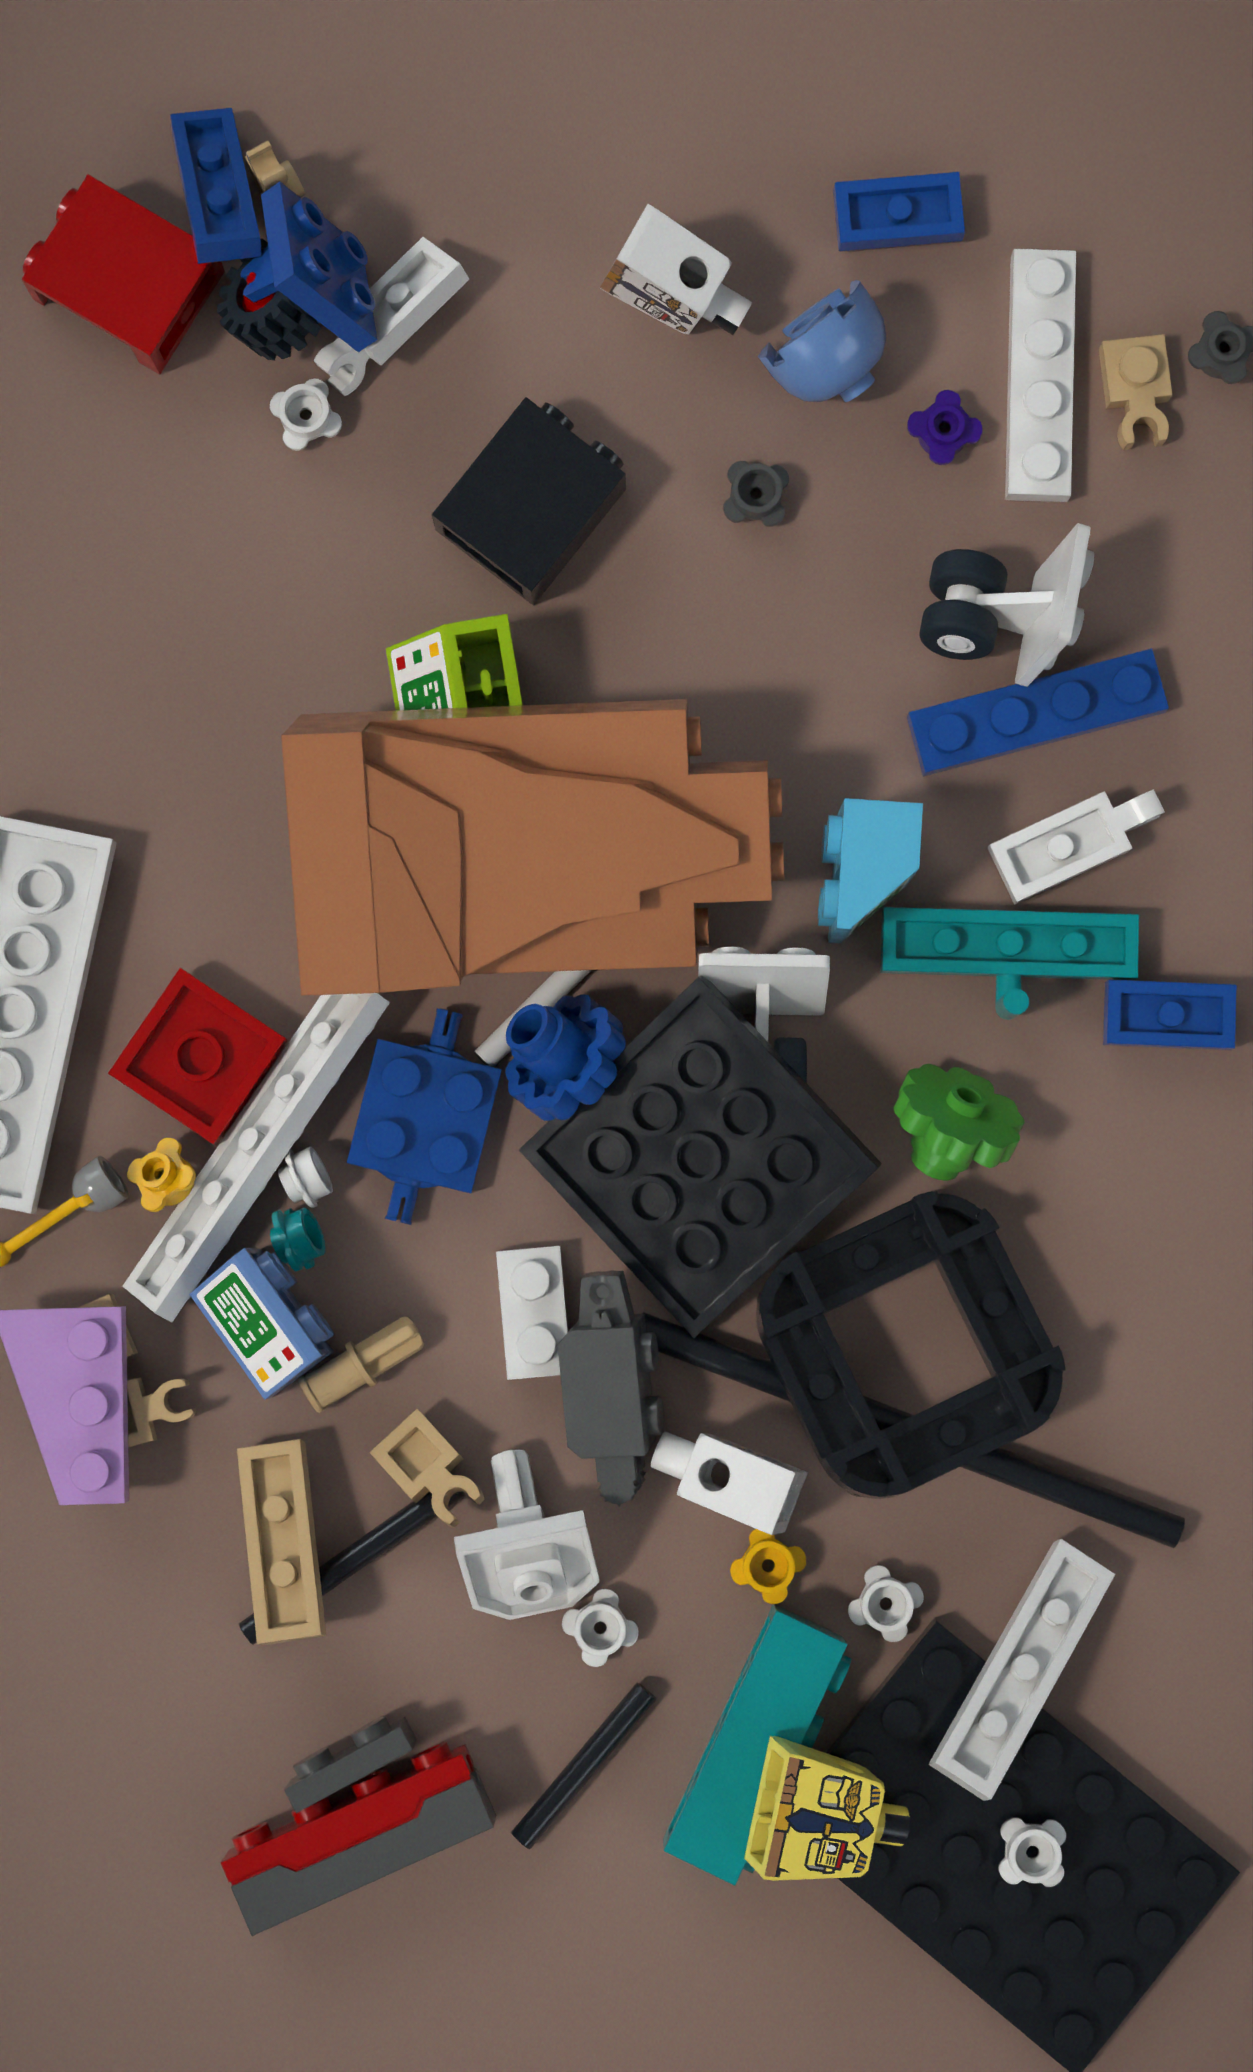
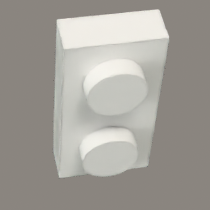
M560 1246L497 1251L507 1380L560 1375L557 1344L568 1333Z

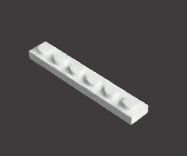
M378 993L321 995L196 1177L190 1194L177 1205L123 1284L126 1290L151 1311L170 1322L174 1321L186 1301L191 1297L189 1294L196 1289L220 1251L229 1242L233 1232L252 1204L265 1189L268 1181L295 1141L301 1136L304 1128L331 1088L338 1082L340 1075L363 1041L372 1032L376 1022L389 1005V1001Z

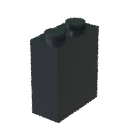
M525 397L431 515L435 530L534 606L625 492L626 473L621 470V467L624 465L622 460L610 448L596 440L589 446L571 432L574 428L573 423L559 409L546 402L540 408Z

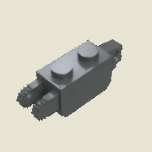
M596 1271L586 1273L581 1278L579 1321L557 1344L567 1447L581 1459L595 1458L597 1482L601 1483L598 1488L602 1492L600 1496L605 1498V1502L609 1501L620 1507L621 1504L629 1500L632 1501L635 1497L634 1495L641 1488V1484L645 1481L644 1475L646 1474L643 1471L645 1456L656 1441V1435H662L664 1431L663 1401L661 1396H652L650 1372L657 1371L658 1344L654 1332L646 1333L645 1314H634L624 1271Z

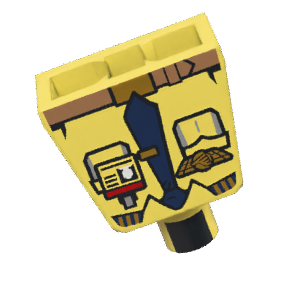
M770 1736L744 1859L765 1880L861 1877L869 1869L874 1843L893 1846L904 1845L910 1828L909 1811L905 1806L883 1803L884 1783L867 1768L781 1737Z

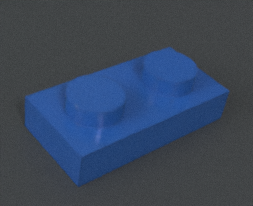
M959 172L834 183L833 196L839 251L963 241L965 226Z
M1107 980L1105 982L1103 1045L1211 1050L1235 1049L1237 985Z

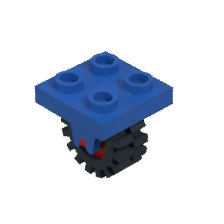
M279 181L261 194L267 241L263 238L260 239L262 257L240 259L243 264L238 270L231 266L226 276L232 282L230 285L221 286L218 295L225 300L217 305V314L223 317L219 322L228 333L267 360L275 361L276 356H279L281 359L291 357V346L301 351L307 346L305 336L311 333L316 337L322 329L317 325L319 323L354 350L360 352L378 340L373 315L375 300L369 290L365 267L368 262L366 251L354 234L349 231L342 232L328 221L311 199L307 197L301 199Z

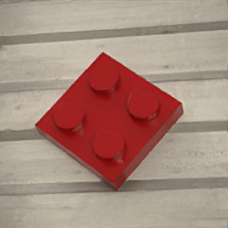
M179 968L108 1074L217 1146L288 1042V1039L182 968Z

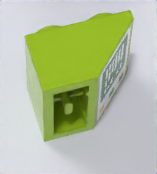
M508 614L443 624L386 648L396 710L523 706Z

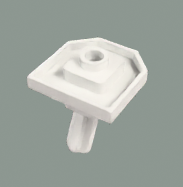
M507 1450L494 1455L491 1460V1467L500 1513L496 1514L498 1528L454 1537L457 1559L472 1608L512 1620L573 1607L600 1582L584 1511L581 1510L545 1518L541 1505L537 1503L527 1452L525 1450Z

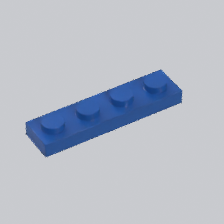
M1151 648L1037 678L1028 687L1014 684L911 711L907 715V721L924 777L1165 713L1169 706Z

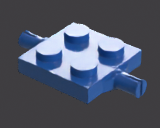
M438 1008L436 1009L437 1013L429 1045L409 1047L377 1039L347 1159V1164L376 1170L389 1180L394 1181L387 1215L384 1219L397 1220L401 1199L404 1197L405 1203L400 1223L409 1225L412 1224L411 1220L419 1188L441 1186L472 1193L502 1069L470 1062L459 1053L454 1052L463 1015L456 1012L451 1013L447 1034L444 1036L443 1030L448 1010Z

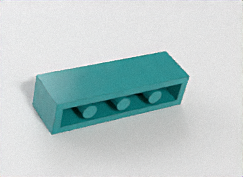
M776 1604L772 1605L663 1837V1849L665 1852L734 1886L743 1869L750 1873L754 1872L755 1869L744 1859L769 1738L770 1736L781 1737L810 1748L813 1747L824 1721V1717L817 1715L816 1711L826 1690L834 1694L838 1692L851 1664L852 1658L844 1655L848 1644L842 1636Z

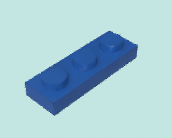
M232 108L170 114L172 137L198 264L262 257L258 224Z

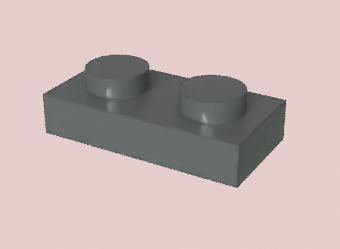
M385 1716L380 1717L351 1734L355 1743L353 1746L334 1756L331 1755L328 1747L296 1763L293 1768L297 1776L292 1778L284 1789L295 1812L302 1811L412 1751L417 1739L406 1718L404 1717L390 1725Z

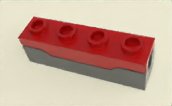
M447 1742L436 1744L411 1757L414 1765L413 1768L393 1777H390L387 1768L378 1770L354 1782L351 1785L355 1793L332 1804L327 1796L298 1813L293 1810L291 1813L295 1821L271 1831L268 1822H264L234 1836L232 1842L235 1847L227 1852L220 1863L228 1882L232 1884L231 1889L251 1936L494 1828L496 1813L477 1769L473 1767L474 1762L466 1744L453 1750L449 1749Z

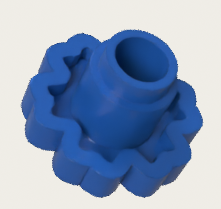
M586 994L576 997L564 996L557 1001L554 1007L539 1004L523 1007L513 1016L506 1030V1041L514 1057L508 1063L505 1071L509 1081V1094L544 1121L555 1118L558 1120L569 1119L577 1110L580 1102L586 1105L596 1103L604 1093L605 1088L615 1080L617 1068L612 1061L626 1047V1040L622 1034L623 1024L621 1020Z

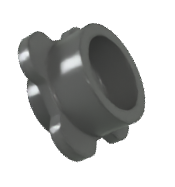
M1211 312L1203 320L1204 333L1199 343L1192 345L1188 351V360L1194 368L1201 369L1205 374L1213 378L1222 379L1227 384L1239 383L1247 374L1245 363L1250 353L1253 352V326L1243 328L1230 322L1224 312ZM1219 344H1229L1230 351L1227 353L1221 352Z
M738 461L732 464L727 473V478L732 485L730 498L725 501L723 506L725 516L734 523H740L744 519L761 520L768 527L781 523L785 516V509L781 505L782 490L789 483L787 471L779 465L769 467L760 463L749 464L746 461ZM751 490H761V498H752L750 495Z

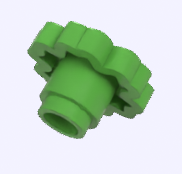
M924 1064L920 1068L909 1070L899 1090V1097L893 1107L895 1114L900 1118L902 1128L913 1135L911 1138V1146L913 1148L911 1159L913 1164L927 1176L943 1181L955 1179L959 1172L969 1168L972 1160L988 1168H993L999 1163L1009 1161L1020 1141L1019 1133L1025 1123L1022 1115L1017 1112L1018 1108L1013 1100L1006 1096L995 1094L993 1085L987 1079L973 1075L959 1067H953L946 1072L936 1065Z

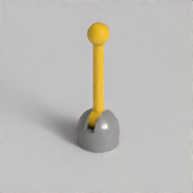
M98 1156L83 1166L72 1182V1198L7 1242H0V1267L9 1263L13 1252L81 1207L87 1211L101 1213L114 1208L129 1197L128 1191L112 1165L104 1157Z

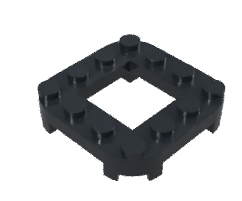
M938 1191L922 1193L914 1196L910 1201L800 1253L795 1252L775 1268L758 1294L756 1322L762 1344L823 1469L834 1482L853 1496L884 1499L911 1491L1038 1429L1050 1418L1049 1416L1059 1400L1063 1371L1066 1370L1059 1345L1053 1347L996 1233L1000 1228L996 1220L985 1208L981 1210L975 1204L961 1197L938 1193ZM935 1262L992 1378L880 1431L824 1314Z

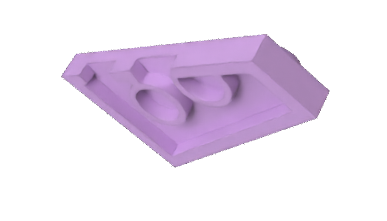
M126 1306L0 1310V1336L59 1505L119 1504L129 1502Z

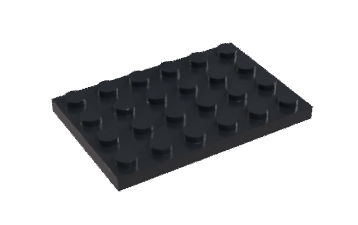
M933 1619L826 1752L867 1768L884 1783L883 1803L905 1806L910 1816L909 1833L903 1846L874 1843L869 1869L866 1874L861 1877L838 1879L1069 2072H1083L1240 1872L1043 1708L1040 1710L991 1800L983 1801L930 1766V1760L986 1663L983 1658L936 1619ZM1018 1817L1025 1824L1042 1825L1046 1820L1051 1819L1063 1826L1066 1832V1840L1060 1848L1064 1876L1057 1885L1047 1887L1042 1883H1029L1024 1880L1018 1884H1009L1001 1877L998 1866L1005 1858L1006 1841L1002 1838L1000 1831L1006 1820ZM1036 1846L1028 1847L1026 1850L1027 1856L1030 1858L1036 1857L1038 1855V1848Z

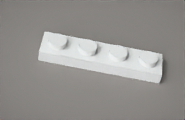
M1014 249L1011 255L1005 500L1068 502L1071 497L1076 251Z
M1063 1539L1053 1542L930 1760V1766L983 1801L992 1799L1115 1576L1113 1572Z

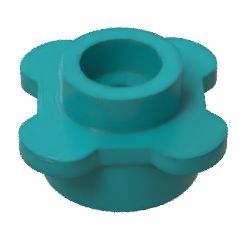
M290 1208L285 1210L284 1214L281 1210L272 1213L274 1227L270 1230V1239L278 1258L283 1263H288L295 1272L302 1270L303 1266L306 1269L314 1267L315 1258L325 1254L326 1246L320 1225L312 1212L307 1208L297 1211Z

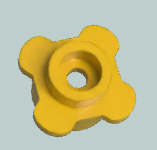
M174 1138L160 1140L155 1151L148 1153L142 1159L137 1158L132 1161L127 1171L128 1180L136 1184L142 1193V1207L150 1212H158L165 1206H173L182 1202L190 1194L194 1186L195 1170L187 1160L181 1157L182 1145ZM164 1170L162 1176L158 1179V1175Z
M754 1529L749 1534L750 1545L742 1558L735 1559L730 1566L731 1577L736 1584H749L752 1588L761 1592L765 1602L769 1604L781 1603L788 1595L787 1586L791 1583L794 1574L805 1568L806 1555L800 1547H788L775 1539V1535ZM770 1559L774 1562V1569L767 1572L763 1570L762 1563L764 1560Z

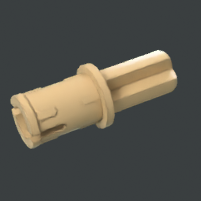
M408 1316L401 1317L357 1345L349 1341L345 1344L347 1351L309 1374L302 1375L298 1378V1381L316 1412L321 1413L326 1407L365 1383L370 1387L376 1385L375 1377L424 1347L422 1335Z

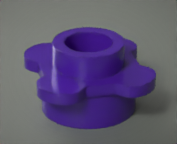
M951 390L939 392L934 404L923 412H913L907 422L909 434L918 438L921 447L929 454L930 460L938 465L951 463L954 455L960 452L966 443L975 444L978 442L983 431L981 422L977 418L969 417L960 406L961 398L959 394ZM943 422L948 423L951 427V430L947 433H943L939 429V425Z

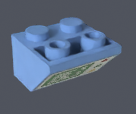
M243 1248L189 1295L261 1396L266 1400L278 1394L333 1354L334 1351L327 1340L335 1334L326 1319L313 1304L301 1306L289 1289L297 1283V1280L288 1266L278 1258L275 1251L270 1254L268 1251L263 1253L261 1249Z

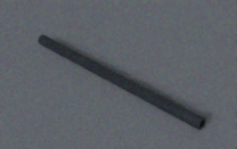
M645 1312L642 1313L645 1314L646 1333L654 1332L656 1335L658 1352L790 1402L771 1360L700 1333L693 1338L682 1326ZM864 1396L880 1431L913 1416V1414ZM997 1448L960 1466L1171 1548L1176 1547L1184 1529L1185 1518L1002 1448Z

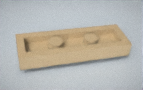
M301 1439L238 1448L237 1456L257 1644L269 1645L326 1636L306 1444Z

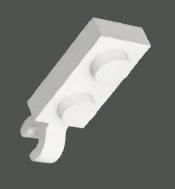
M422 237L369 289L375 300L373 315L378 340L357 352L338 338L318 352L314 359L315 364L331 376L327 381L332 387L344 396L349 395L361 384L368 359L371 358L382 366L469 280L468 275L458 261Z
M1154 789L1115 808L1112 807L1104 791L990 844L988 851L1015 905L1129 852L1132 846L1125 832L1159 818V815L1165 811Z

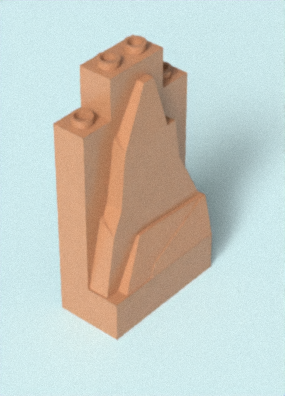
M687 699L301 714L281 735L301 996L383 993L460 986L463 977L468 974L696 967L698 947H709L708 908H696V903L772 901V881H784L783 842H770L769 819L772 817H782L781 778H768V760L690 763V756H702L701 717H688Z

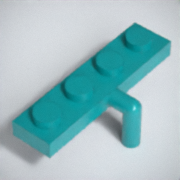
M884 907L882 909L880 973L996 976V1013L1002 1019L1011 1020L1025 1012L1029 1006V997L1025 991L1021 990V977L1103 980L1137 979L1139 914Z

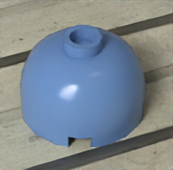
M854 280L850 283L849 297L846 298L839 288L831 292L782 329L785 336L791 339L777 352L769 342L758 355V358L771 376L789 394L809 402H823L840 395L844 402H849L868 389L875 381L870 370L883 355L887 338L884 319L875 301L859 280Z

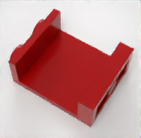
M87 174L78 190L72 188L63 197L56 213L57 223L46 241H38L29 251L24 261V276L21 280L33 300L45 306L48 299L56 302L130 346L139 363L160 375L224 274V267L221 261L198 264L192 235Z

